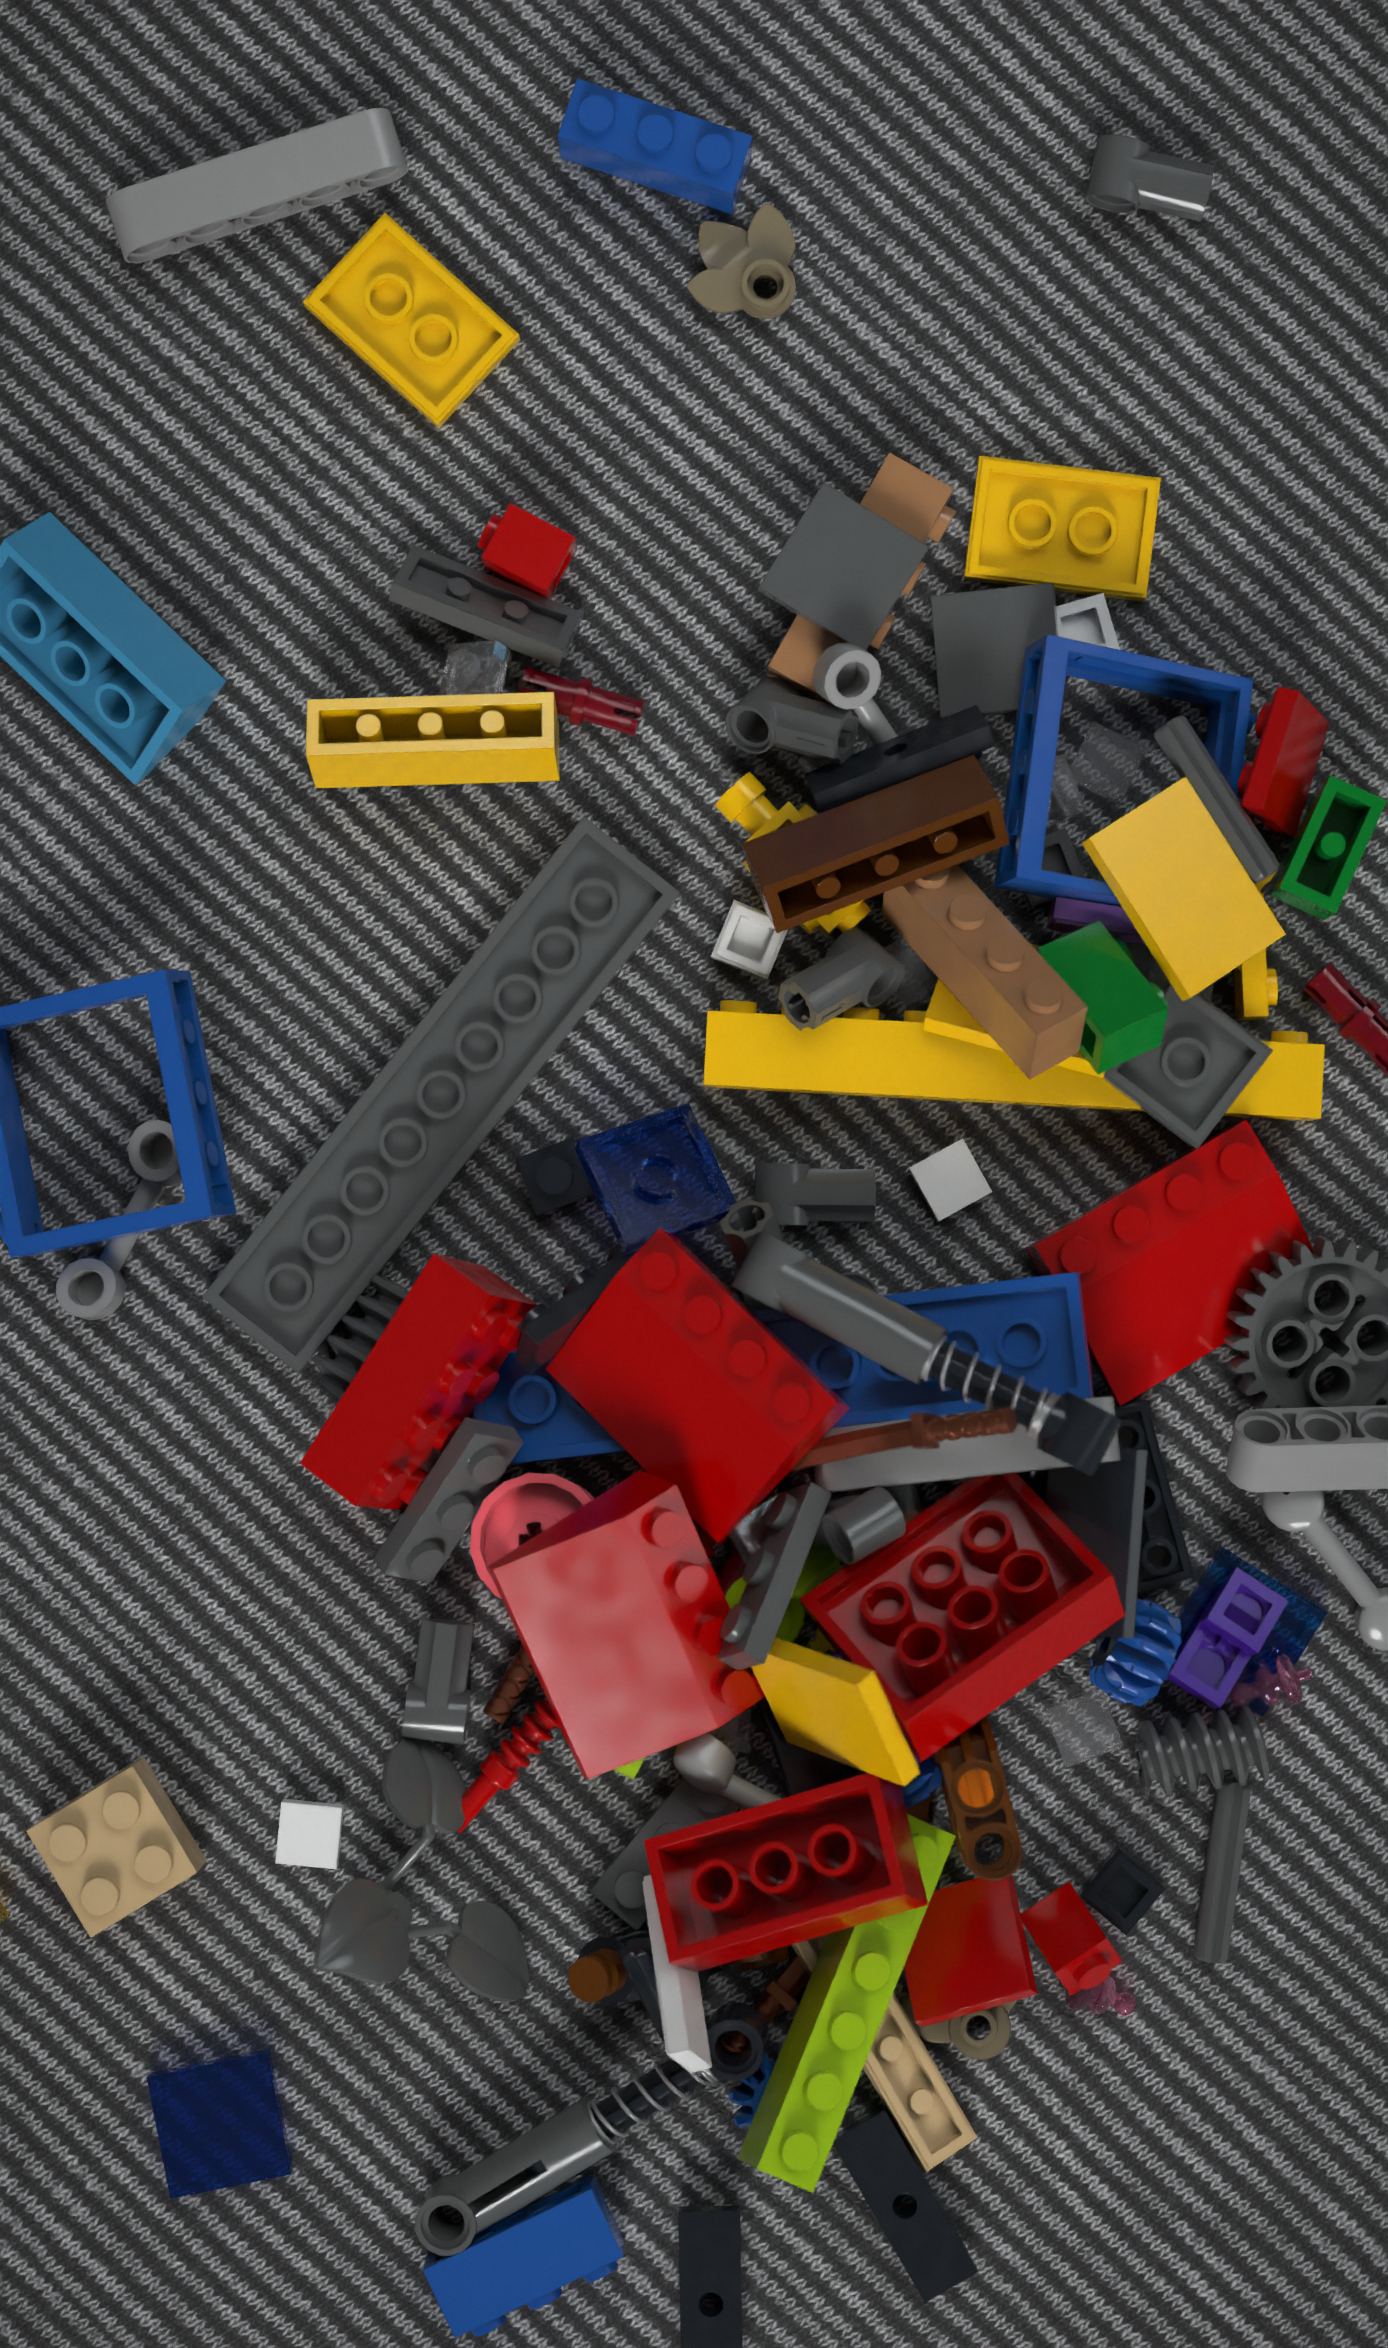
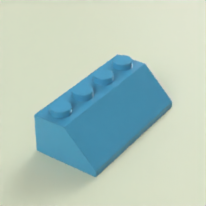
M52 513L45 514L3 540L0 545V656L134 785L138 784L203 718L226 680Z

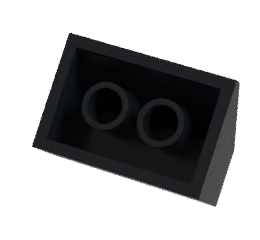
M1119 1446L1121 1460L1100 1463L1093 1477L1072 1466L1017 1472L1025 1483L1113 1574L1125 1616L1097 1636L1134 1639L1148 1450Z

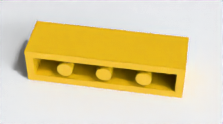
M554 692L307 700L306 757L315 788L559 781V721Z

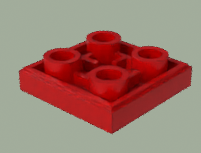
M1278 687V690H1275L1272 703H1265L1259 712L1256 723V737L1260 739L1254 762H1247L1241 771L1238 782V796L1242 798V806L1272 833L1294 839L1329 722L1300 691Z
M1013 1875L1000 1881H988L979 1877L933 1892L904 1965L916 2024L925 2027L1038 1994Z

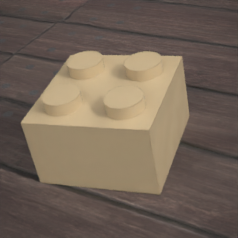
M144 1756L43 1817L26 1831L90 1938L193 1876L207 1861Z

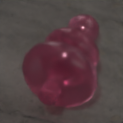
M1281 1654L1275 1660L1276 1674L1272 1675L1266 1667L1258 1668L1255 1672L1256 1682L1250 1684L1237 1683L1234 1685L1230 1692L1231 1699L1235 1704L1244 1706L1249 1704L1253 1698L1261 1697L1266 1705L1273 1706L1279 1700L1278 1692H1283L1290 1704L1297 1705L1303 1699L1300 1682L1313 1679L1311 1669L1307 1667L1296 1671L1290 1657L1286 1654Z
M1110 1976L1096 1987L1081 1989L1072 1996L1067 1989L1065 1990L1066 2005L1073 2011H1080L1089 2005L1091 2011L1100 2014L1111 2006L1120 2015H1129L1136 2007V2001L1131 1994L1116 1992L1115 1981Z

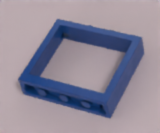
M1047 634L1025 648L1003 815L1010 844L999 848L994 888L1049 899L1062 897L1122 907L1106 882L1041 870L1066 676L1209 706L1205 748L1238 799L1239 777L1244 765L1248 762L1244 759L1246 737L1250 733L1256 714L1249 713L1253 679Z
M164 969L0 1007V1236L8 1246L10 1258L40 1255L237 1214L190 971ZM147 996L186 1202L44 1232L5 1028Z

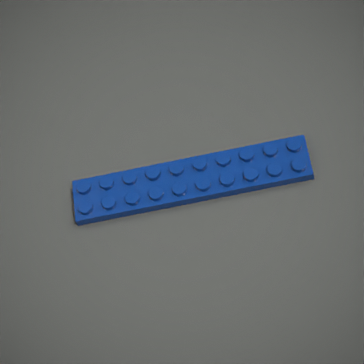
M1078 1272L882 1295L947 1328L948 1344L956 1340V1348L971 1356L978 1352V1359L994 1368L1001 1364L1002 1368L1000 1371L1017 1380L1024 1376L1023 1383L1040 1392L1047 1388V1392L1050 1394L1056 1393V1396L1068 1391L1082 1399L1094 1398L1081 1281ZM775 1309L752 1311L850 1407L832 1428L910 1419V1413L917 1412L937 1413V1416L986 1410V1406L975 1400L965 1403L963 1394L954 1389L943 1391L940 1382L933 1378L928 1381L924 1380L921 1384L917 1385L788 1314L785 1315ZM517 1349L510 1352L497 1371L499 1373V1380L495 1389L484 1401L477 1403L473 1409V1419L514 1427L524 1442L509 1466L627 1453L546 1370L555 1356L529 1374L515 1360Z

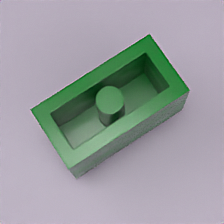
M1332 775L1319 783L1268 895L1322 920L1336 914L1387 800Z
M1100 920L1036 948V951L1088 1006L1079 1051L1097 1074L1161 1045L1168 1015L1166 998L1162 990L1155 983H1149L1134 965L1132 955L1126 944L1120 939H1114Z

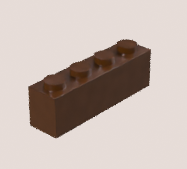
M971 755L742 843V848L755 889L776 933H779L1006 846L1010 842L999 797L976 757Z

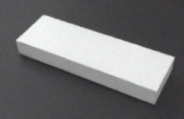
M651 1875L644 1876L642 1884L666 2054L691 2073L712 2068L698 1972L669 1963Z

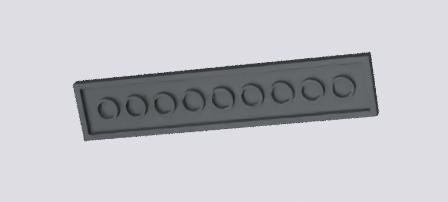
M583 817L207 1289L202 1298L296 1373H301L329 1335L339 1325L342 1317L347 1315L357 1302L355 1299L358 1295H363L372 1283L370 1281L373 1275L378 1276L679 897L680 892L591 821Z

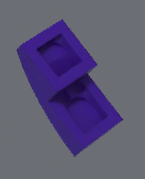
M1234 1568L1175 1655L1176 1662L1172 1664L1168 1672V1679L1214 1710L1222 1707L1251 1655L1259 1653L1286 1607L1288 1600L1240 1568Z

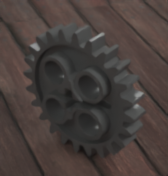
M1317 1236L1314 1242L1313 1253L1310 1252L1305 1244L1295 1240L1292 1241L1291 1247L1292 1259L1287 1260L1282 1255L1272 1251L1269 1253L1273 1271L1266 1274L1254 1267L1250 1270L1258 1286L1254 1291L1237 1288L1235 1293L1247 1305L1245 1311L1227 1312L1226 1317L1240 1325L1241 1329L1238 1333L1224 1337V1343L1242 1352L1232 1358L1227 1364L1236 1373H1248L1240 1380L1237 1387L1247 1396L1257 1393L1252 1403L1255 1409L1377 1406L1376 1402L1381 1398L1388 1401V1259L1385 1258L1377 1263L1378 1251L1364 1245L1357 1252L1356 1243L1344 1237H1341L1334 1250L1331 1240L1323 1236ZM1333 1280L1335 1289L1331 1300L1323 1306L1316 1307L1314 1296L1317 1288L1323 1282ZM1361 1295V1303L1354 1306L1356 1296ZM1375 1320L1377 1328L1374 1338L1368 1344L1358 1347L1357 1334L1361 1326L1368 1321ZM1292 1326L1293 1338L1289 1346L1283 1351L1273 1352L1272 1342L1277 1331L1283 1327ZM1327 1327L1326 1331L1331 1336V1339L1327 1344L1323 1345V1341L1318 1334L1323 1328ZM1334 1366L1335 1378L1331 1386L1323 1391L1316 1392L1315 1382L1320 1371L1326 1367ZM1296 1367L1294 1376L1288 1377V1370Z

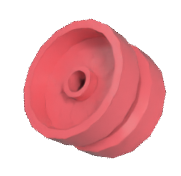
M527 1473L504 1481L483 1500L472 1522L470 1553L479 1578L496 1597L502 1599L487 1566L595 1499L593 1495L582 1487L556 1474Z

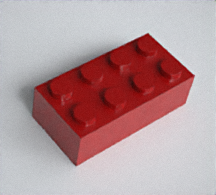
M433 1253L300 1464L354 1506L406 1510L465 1417L468 1418L476 1404L484 1401L495 1389L499 1380V1373L497 1371L508 1354L518 1347L521 1333L517 1327L524 1316L536 1307L537 1304L483 1265Z
M870 1773L644 1840L669 1963L693 1972L702 1971L928 1905L901 1787L899 1784Z

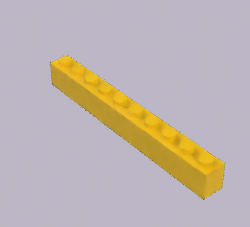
M720 1001V1011H707L703 1087L1145 1112L1098 1076L1055 1065L1029 1080L1003 1051L924 1031V1019L927 1011H904L903 1021L879 1020V1009L851 1007L842 1013V1018L834 1017L815 1029L806 1027L801 1031L786 1018L783 1005H781V1014L757 1013L756 1002ZM1271 1031V1041L1262 1042L1273 1050L1223 1116L1304 1121L1321 1119L1325 1044H1308V1033Z

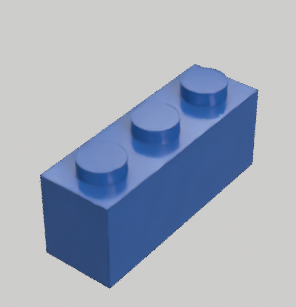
M578 78L558 134L561 159L732 215L752 158V135Z
M591 2174L517 2210L473 2237L471 2244L460 2253L452 2256L437 2255L433 2252L428 2253L423 2272L454 2337H459L469 2331L472 2332L474 2337H478L501 2326L507 2320L505 2314L527 2304L530 2310H534L549 2304L562 2294V2286L583 2277L584 2281L589 2283L610 2274L618 2267L616 2260L624 2257L625 2240L594 2175Z

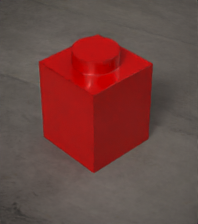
M511 503L508 505L503 517L496 514L492 515L478 543V547L485 550L481 558L486 570L523 589L548 599L552 598L577 550L575 536Z
M1067 1882L1021 1913L1023 1925L1071 1996L1081 1989H1091L1101 1984L1110 1975L1111 1969L1123 1962L1070 1882Z

